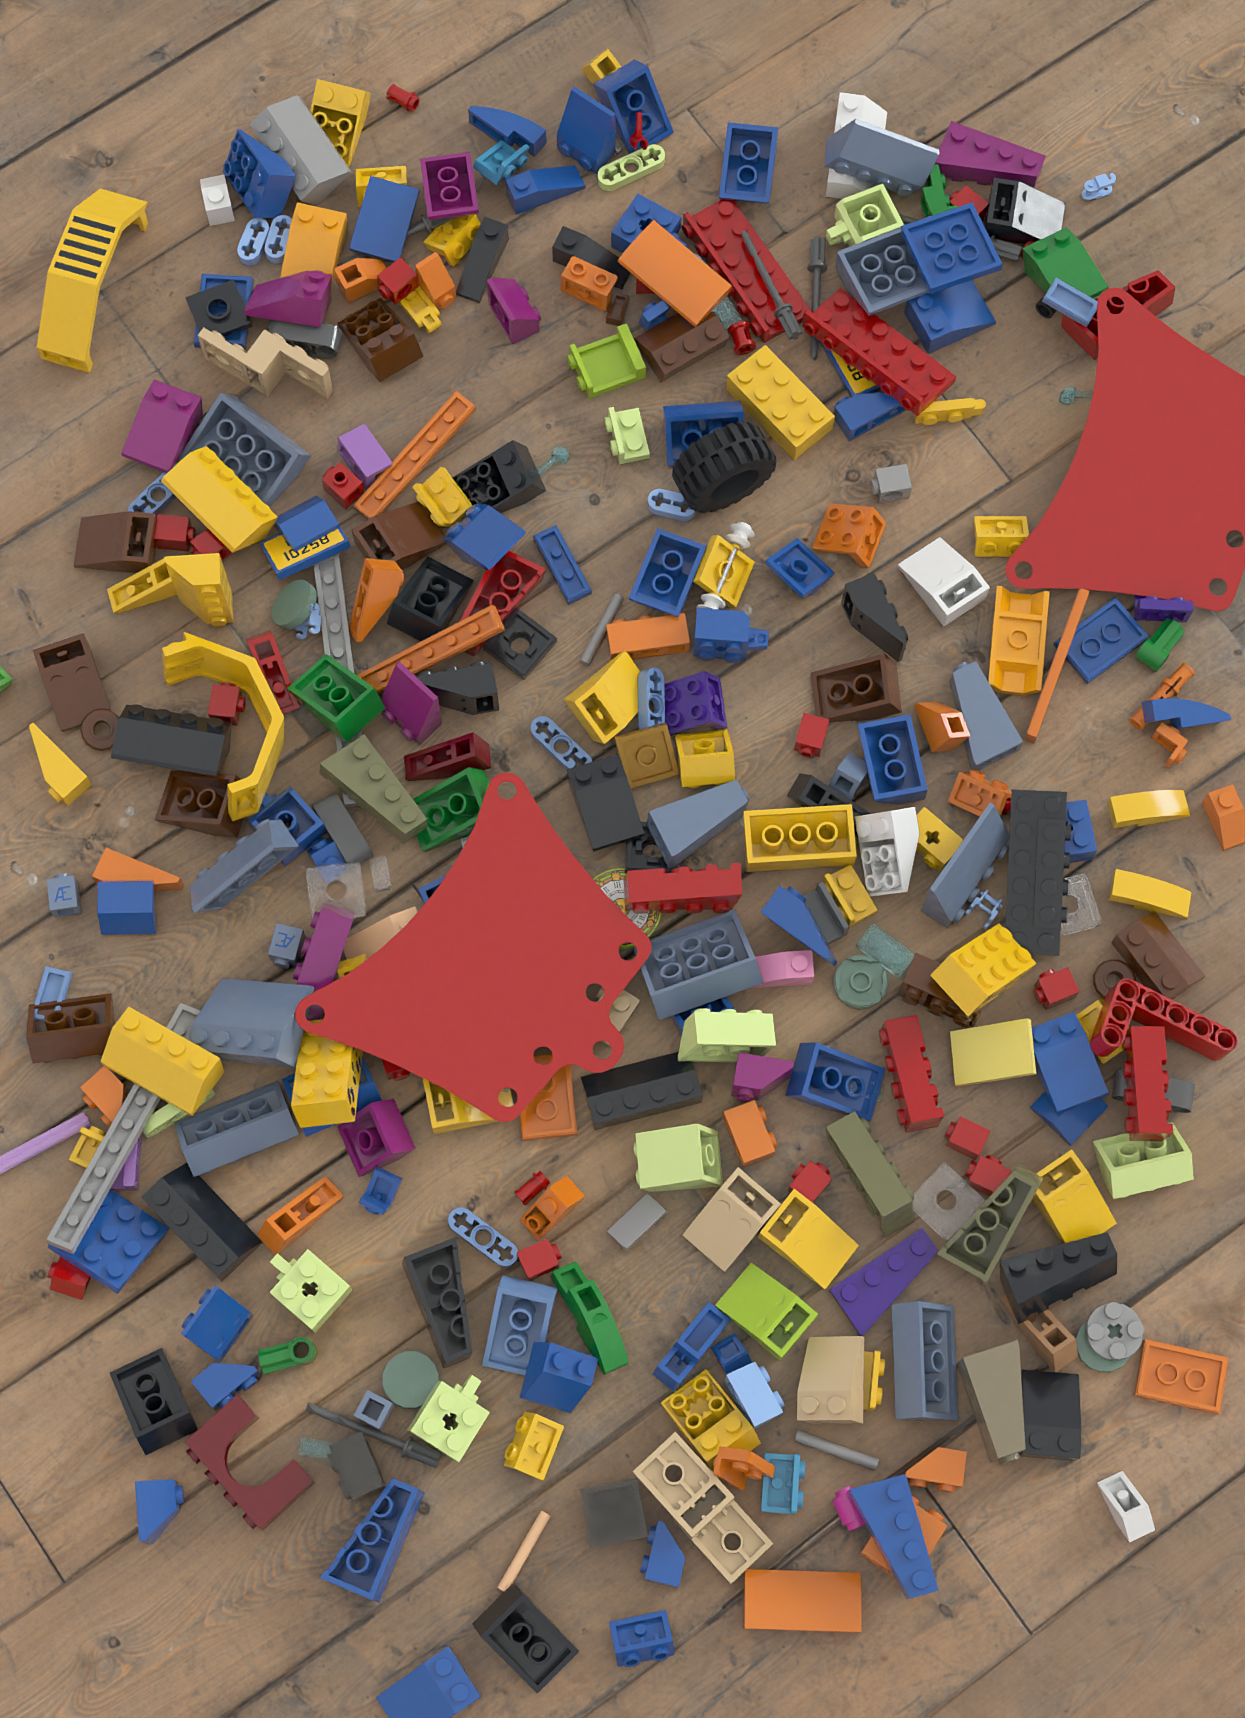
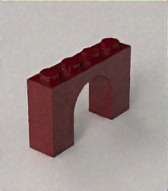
M237 1394L185 1441L189 1446L186 1452L196 1464L202 1461L208 1468L205 1475L215 1486L220 1482L227 1490L223 1495L234 1508L239 1504L245 1511L242 1517L252 1529L258 1526L259 1529L264 1530L315 1482L294 1459L269 1482L260 1486H243L232 1477L228 1468L229 1450L234 1441L259 1419Z

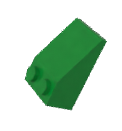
M1067 227L1022 248L1025 273L1045 293H1047L1055 278L1062 280L1091 298H1095L1106 289H1109L1081 241Z
M327 654L287 688L330 732L345 743L350 741L385 709L373 686Z
M468 767L413 798L427 818L426 829L417 835L423 852L430 851L471 834L489 785L484 770Z

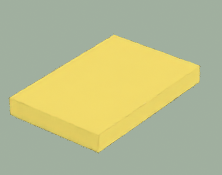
M1026 1018L950 1031L955 1086L961 1087L1036 1074L1030 1019Z

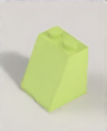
M691 1124L635 1133L634 1153L638 1159L636 1180L640 1185V1189L658 1192L720 1187L723 1185L718 1131L700 1124Z

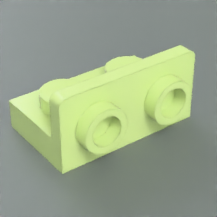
M614 407L608 408V417H604L607 433L612 432L613 440L610 441L611 452L613 456L617 455L619 464L649 459L650 453L639 408L615 412Z

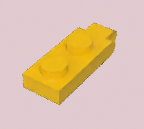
M420 286L399 302V305L418 329L424 327L430 334L442 326L438 318L440 316L439 310Z
M973 398L936 401L928 406L919 416L914 414L915 424L933 425L939 421L955 423L972 416L982 415L986 402L983 399L975 400Z

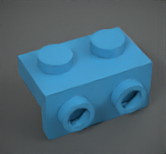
M500 140L475 160L473 168L497 185L502 180L511 177L517 168L521 170L529 159L526 155L530 146L525 144L516 151L503 140Z
M764 1453V1460L773 1464L775 1471L773 1478L763 1476L761 1512L795 1515L797 1508L803 1507V1491H799L798 1487L799 1479H804L805 1461H800V1454Z

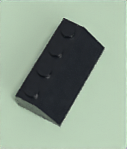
M126 704L118 720L111 758L217 777L230 751L232 722H226L219 718L197 717L190 713H174L166 709H150L138 704Z
M678 1051L609 1069L602 1073H593L580 1077L594 1131L701 1103L702 1093L692 1061H678Z
M188 1163L163 1176L141 1196L221 1282L263 1243L199 1175L193 1176Z

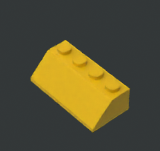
M207 446L190 452L161 479V482L232 553L264 540L278 518L270 510L269 506L263 503L252 492L251 488L245 485L234 474L233 470L228 468L217 457L215 452Z
M219 553L165 557V564L182 604L206 624L219 627L225 626L227 623H234L232 590Z
M852 804L743 811L746 872L853 866L857 854Z
M131 1007L126 1009L112 1027L100 1061L105 1067L191 1116L194 1115L225 1073L219 1057Z

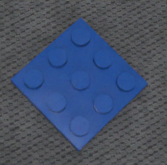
M973 202L901 226L900 232L930 294L1002 270L1003 264Z
M110 1189L74 1254L48 1244V1248L118 1294L167 1235L169 1228Z

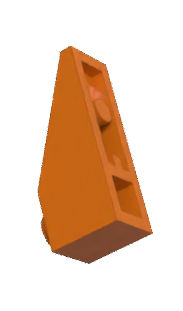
M369 558L364 560L349 624V633L356 642L364 640L395 600L399 587L403 585L404 574L395 561Z
M105 848L92 875L97 888L98 881H154V892L182 890L184 886L180 877L109 848Z
M325 1176L266 1219L257 1236L274 1255L279 1254L343 1199L344 1195Z

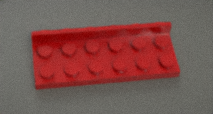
M721 199L693 216L689 212L683 214V225H681L683 233L688 239L691 238L693 240L698 255L701 258L705 257L709 263L708 266L732 285L727 296H732L736 302L739 314L742 317L746 316L750 322L751 331L756 337L759 336L766 343L785 331L779 319L773 315L777 306L756 267L754 258L750 255L743 241V230L751 238L757 255L762 260L783 303L792 305V312L798 324L803 322V313L806 310H810V308L734 200Z
M841 288L815 311L806 310L803 313L802 328H804L808 335L817 338L828 350L839 355L847 365L853 366L862 373L865 379L874 382L886 395L892 396L900 402L904 409L913 412L916 416H919L955 383L956 376L877 315L872 314L869 316L861 305Z

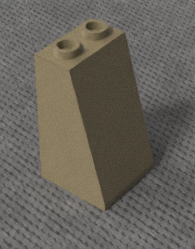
M1016 1340L963 1357L956 1364L990 1463L998 1461L999 1465L1019 1459V1453L1026 1449L1019 1343Z

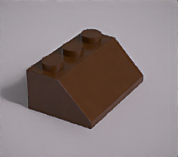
M713 312L696 327L677 313L638 335L634 340L661 383L724 347L730 336L717 315Z
M1155 911L1138 919L1119 932L1111 942L1144 986L1171 1000L1205 977Z
M112 994L66 999L61 1002H44L39 1005L29 1004L26 1039L32 1063H49L56 1060L103 1055L112 1027L115 1025ZM60 1006L61 1010H55V1007ZM35 1009H38L37 1014L45 1016V1022L36 1020Z

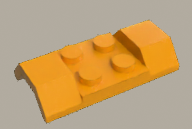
M1003 586L996 587L988 682L994 691L1020 696L1041 692L1049 591L1031 595L1010 592Z

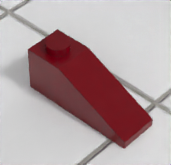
M472 732L405 755L406 780L418 781L450 778L468 767L479 770L490 769V746L481 737Z

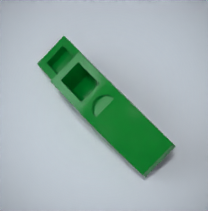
M934 164L926 180L927 187L922 188L920 203L925 218L957 208V205L950 206L949 196L944 194L946 187L945 175L940 174L939 165Z
M577 1262L552 1271L550 1277L578 1322L576 1326L577 1332L591 1355L598 1358L597 1365L603 1375L628 1365L629 1360L621 1335L609 1307L594 1280H587Z

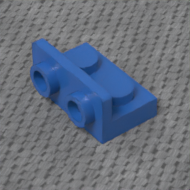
M666 1610L609 1622L617 1665L619 1667H633L640 1662L649 1660L661 1661L675 1654Z

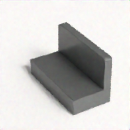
M823 881L817 884L815 890L803 895L807 899L805 904L810 908L828 944L848 934L849 925Z

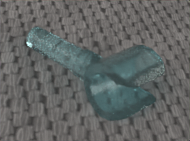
M1068 385L1061 392L1059 402L1071 405L1074 403L1075 398H1092L1093 392L1076 390L1074 386Z
M557 446L549 460L537 469L539 475L554 465L556 461L564 465L570 458L569 451L562 446Z

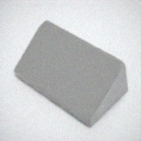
M647 1193L607 1233L627 1252L667 1214V1211Z

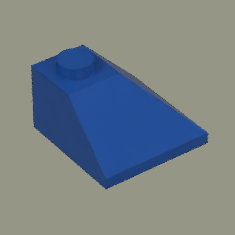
M174 1479L135 1482L140 1542L154 1544L180 1512V1504L184 1503L183 1486H178V1481Z

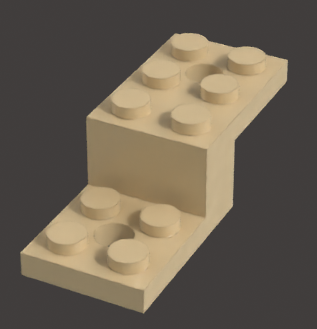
M203 327L198 334L204 359L267 397L284 374L289 375L327 399L333 392L328 365L320 359L314 360L307 356V353L299 346L293 347L289 345L277 333L271 334L264 330L248 352L238 344L234 343L232 345L225 341V338L217 331L210 332Z
M676 1432L633 1471L634 1475L669 1512L672 1520L730 1584L773 1545L771 1540L734 1501L735 1497L714 1476L713 1472ZM678 1466L682 1471V1478L677 1482H670L665 1476V1471L668 1467ZM728 1534H736L740 1538L741 1545L737 1550L731 1551L725 1547L724 1538Z

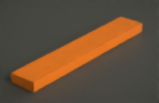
M455 391L392 461V466L383 471L356 501L353 507L367 519L384 513L477 410L476 406L458 391Z
M1081 588L1078 591L1027 730L1026 741L1036 742L1090 592Z
M490 605L359 673L357 676L373 686L378 695L384 693L395 665L399 661L413 675L417 676L419 673L425 672L505 631L496 607Z

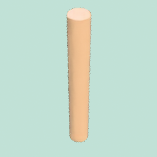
M540 1511L497 1588L505 1592L513 1584L550 1519V1515Z

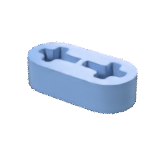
M280 215L273 219L265 243L266 257L274 264L282 263L284 260L292 221L286 215ZM283 225H287L288 229H284L283 234L281 236L279 228H282ZM280 243L281 251L273 254L272 250H275L277 244Z
M254 218L248 222L239 242L237 252L240 261L244 265L252 266L257 264L265 250V243L270 229L267 221L262 218ZM261 227L263 232H259L255 238L254 230H258ZM253 245L254 254L250 253L249 256H246L245 252H249Z
M655 489L648 496V509L655 515L679 521H689L696 514V511L690 509V507H688L686 513L681 512L680 507L683 504H687L681 493L665 489ZM658 498H663V503L660 507L655 506V501Z

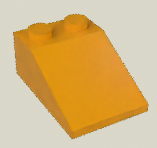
M297 202L290 224L280 278L304 271L318 270L325 274H331L333 283L335 277L334 268L338 267L337 265L349 230L347 213Z

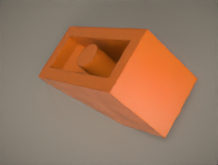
M434 252L416 264L415 270L419 286L439 310L449 307L456 299V289L437 252Z
M1232 784L1209 792L1202 801V804L1222 850L1224 851L1245 843V812L1234 785Z

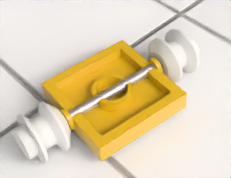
M744 522L731 524L730 530L733 534H727L726 540L719 535L711 536L693 579L694 583L709 594L701 595V600L704 604L697 605L696 609H723L725 606L729 608L737 607L755 561L740 551V549L749 548L751 544L747 539L755 536L750 525Z

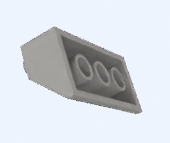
M298 95L266 107L249 124L262 144L284 159L294 172L296 177L292 189L303 202L318 206L352 173L302 98Z

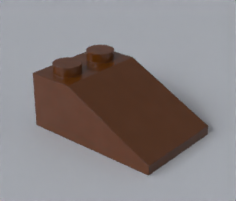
M885 653L811 672L815 716L830 719L829 722L879 719L902 713L896 663Z
M171 771L155 820L214 836L237 838L243 818L232 821L228 813L227 784L242 779L237 775L218 774L216 777L193 772Z

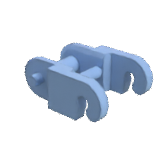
M1110 173L1109 180L1106 174H1102L1087 181L1081 194L1082 198L1088 201L1110 195L1112 192L1111 185L1115 183L1116 176Z
M317 603L315 605L311 604L309 617L295 628V630L301 632L296 634V638L299 640L307 637L309 625L314 626V628L309 629L311 634H317L320 631L321 616L319 615L320 608Z
M988 889L985 892L981 891V898L976 897L964 914L968 916L973 908H978V906L989 913L990 918L983 927L985 930L997 916L998 911L996 909L1003 907L1001 905L1003 900L997 901L988 895ZM983 899L995 906L992 911L981 904Z

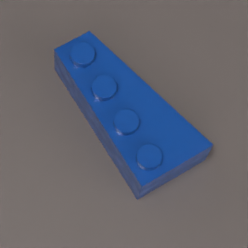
M906 1474L849 1489L847 1494L857 1508L864 1524H866L876 1546L885 1558L906 1599L939 1591Z
M392 1478L370 1508V1512L362 1523H359L353 1531L354 1534L346 1545L340 1549L333 1563L324 1571L320 1578L363 1597L380 1602L425 1492Z

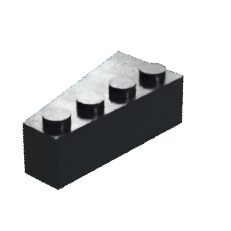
M1108 1232L1000 1260V1281L1018 1324L1026 1321L1027 1316L1035 1312L1040 1314L1048 1310L1049 1305L1061 1299L1065 1301L1073 1297V1293L1082 1288L1087 1290L1117 1274V1252Z
M457 1237L405 1256L402 1262L443 1369L467 1360L472 1355Z

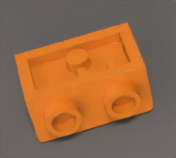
M573 256L561 275V291L606 312L611 303V291L618 277Z
M970 769L969 772H959L947 802L977 816H981L988 804L992 803L1001 816L1007 798H1011L1012 791L1007 789L1009 785L998 780L988 781L984 779V773Z
M719 1446L718 1455L713 1463L714 1476L738 1490L745 1489L747 1478L761 1480L762 1476L773 1478L775 1471L773 1464L750 1450Z

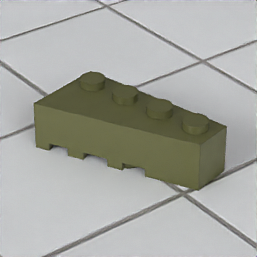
M365 734L320 763V775L326 780L329 779L343 794H347L361 809L370 813L377 819L378 823L401 842L406 843L426 829L427 818Z
M854 1111L826 1127L827 1139L846 1170L852 1169L850 1177L857 1191H864L866 1193L864 1198L868 1205L867 1208L872 1216L878 1214L881 1219L880 1230L884 1237L914 1222L913 1200L915 1197L909 1186H903L899 1181L900 1174L894 1163H888L884 1155L886 1153L880 1141H874L870 1136L871 1129L864 1118L860 1119Z
M1018 1164L942 1246L937 1254L987 1282L1043 1178Z

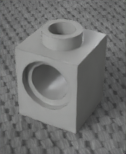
M907 464L876 469L874 479L870 481L872 494H877L879 503L910 497L912 485Z

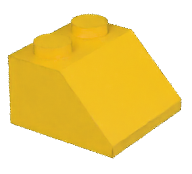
M728 729L675 735L678 769L682 787L698 788L709 784L720 786L735 780L734 752Z

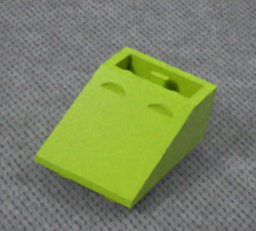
M753 1263L749 1264L715 1304L721 1312L779 1361H781L818 1316V1313L797 1295Z

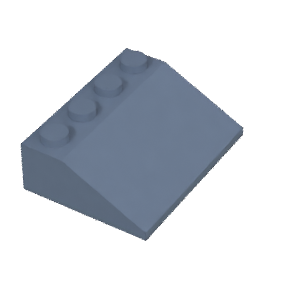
M901 227L837 251L836 270L846 289L869 316L929 293L900 232Z
M228 393L219 394L180 455V458L183 459L190 452L207 446L269 507L297 478L311 457L308 452L237 396Z
M992 803L988 804L929 889L921 908V912L947 929L952 922L956 925L966 912L962 907L967 901L970 903L974 901L980 892V889L977 888L982 879L984 881L989 879L995 870L991 865L996 858L1002 860L1009 850V846L1006 844L1010 835L995 805Z
M736 910L651 939V953L641 966V971L659 1020L763 983L756 958ZM633 946L634 952L637 955V948Z
M222 978L194 1020L189 1041L219 1057L220 1060L295 1068L304 1032L297 1024L295 1010L302 999L313 993L314 987ZM309 1007L305 1011L306 1019L308 1016Z

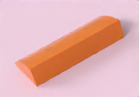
M655 220L638 235L617 261L694 327L727 297L732 285Z
M747 1569L744 1571L743 1629L861 1633V1573Z

